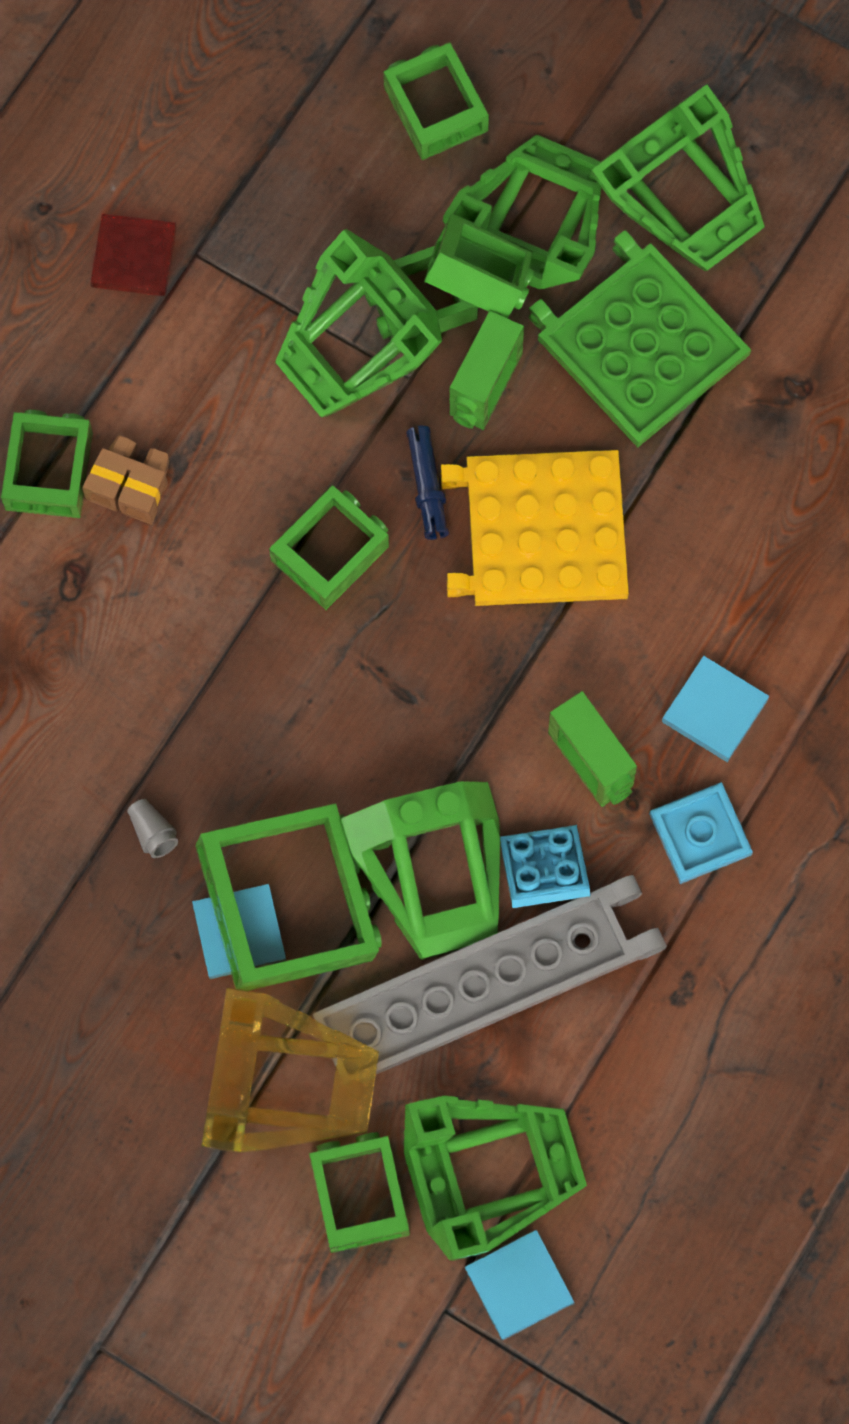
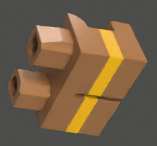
M118 435L109 450L101 449L82 487L85 498L90 502L116 512L120 508L121 514L152 525L162 493L168 486L166 473L170 461L169 456L165 452L150 448L144 463L133 460L132 458L137 449L136 443L131 439Z

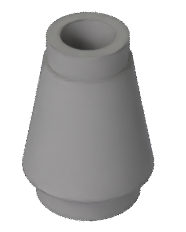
M147 799L138 800L128 808L127 813L130 816L144 853H149L152 858H160L170 853L177 846L176 829Z

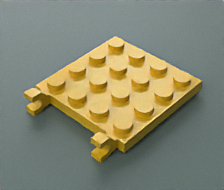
M618 450L467 457V468L453 464L441 465V489L468 487L473 576L463 573H447L448 597L474 595L475 606L628 599L629 591Z

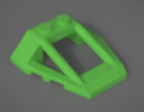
M707 84L590 170L610 200L627 216L686 260L704 271L709 270L765 227L752 186L748 184L741 161H743L740 148L736 147L731 131L733 126L729 114ZM709 129L713 133L734 185L694 140ZM681 148L731 204L692 235L682 227L642 180L645 175ZM630 188L632 192L638 197V199L645 205V207L649 211H647L626 191Z
M536 134L510 153L503 164L494 170L491 168L487 170L473 186L467 185L461 189L444 214L442 221L446 224L452 214L532 252L529 268L534 269V272L528 284L529 286L536 289H544L577 281L581 278L595 252L601 186L590 170L597 166L600 161ZM529 172L577 192L548 252L499 231ZM510 176L492 211V206L482 201ZM584 214L577 243L570 239Z
M348 229L343 230L320 256L315 268L318 270L311 287H307L302 300L305 302L297 320L292 322L275 361L320 417L329 416L404 377L418 368L442 342L438 315L435 308L388 254ZM336 275L343 284L354 283L312 322ZM367 292L399 331L387 345L350 379L344 382L312 342ZM400 352L404 354V356L383 369Z
M460 781L387 799L340 819L352 860L358 869L361 868L372 884L371 888L389 908L395 917V923L421 960L458 951L497 934L499 920L500 828L499 817L488 782ZM460 825L476 903L423 917L406 838ZM477 825L482 826L484 862L476 829ZM391 844L405 906L374 851L388 848Z
M440 1096L405 1105V1160L426 1231L450 1261L489 1252L587 1186L564 1109L523 1104L516 1106L493 1104V1101L458 1100V1097ZM451 1119L507 1121L455 1135ZM526 1132L542 1187L465 1209L449 1153ZM526 1209L484 1231L482 1221Z

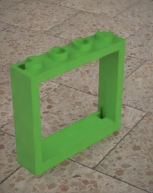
M336 803L200 834L195 846L237 993L372 962L378 954L379 947L382 945L381 935L377 925L371 924L368 911L371 909L369 894L366 888L360 887L357 874L360 873V868L358 869L352 860L340 820L345 816L339 815ZM324 824L359 944L255 968L221 847Z

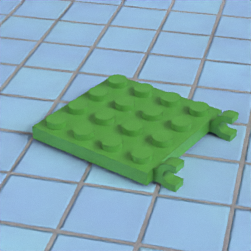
M624 230L614 238L616 245L612 251L627 263L559 318L554 315L542 299H539L529 308L532 314L529 315L528 319L537 328L543 330L538 334V341L638 448L750 355L751 349L651 243L642 250L630 234Z

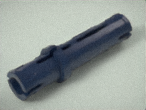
M418 426L419 435L416 434L415 428L412 427L406 431V435L409 441L418 495L415 497L416 506L421 509L425 538L437 540L436 531L440 533V538L449 535L443 509L446 498L444 492L440 491L430 427Z

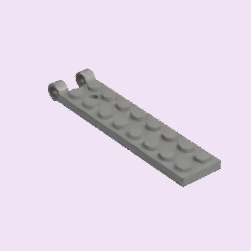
M634 875L621 878L591 892L588 897L577 898L313 1013L344 1087L352 1086L637 960L646 959L663 951L667 945L659 928L648 930L626 940L612 907L625 905L642 895ZM580 934H585L590 939V944L585 948H580L575 944V938Z

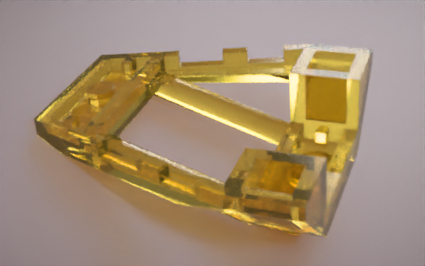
M227 988L201 1147L245 1153L367 1132L379 1051L338 1030H333L313 1020L309 1015L296 1011L267 994ZM266 1017L323 1041L260 1035L262 1018ZM257 1051L337 1059L329 1115L248 1107ZM246 1123L298 1128L297 1130L244 1133Z

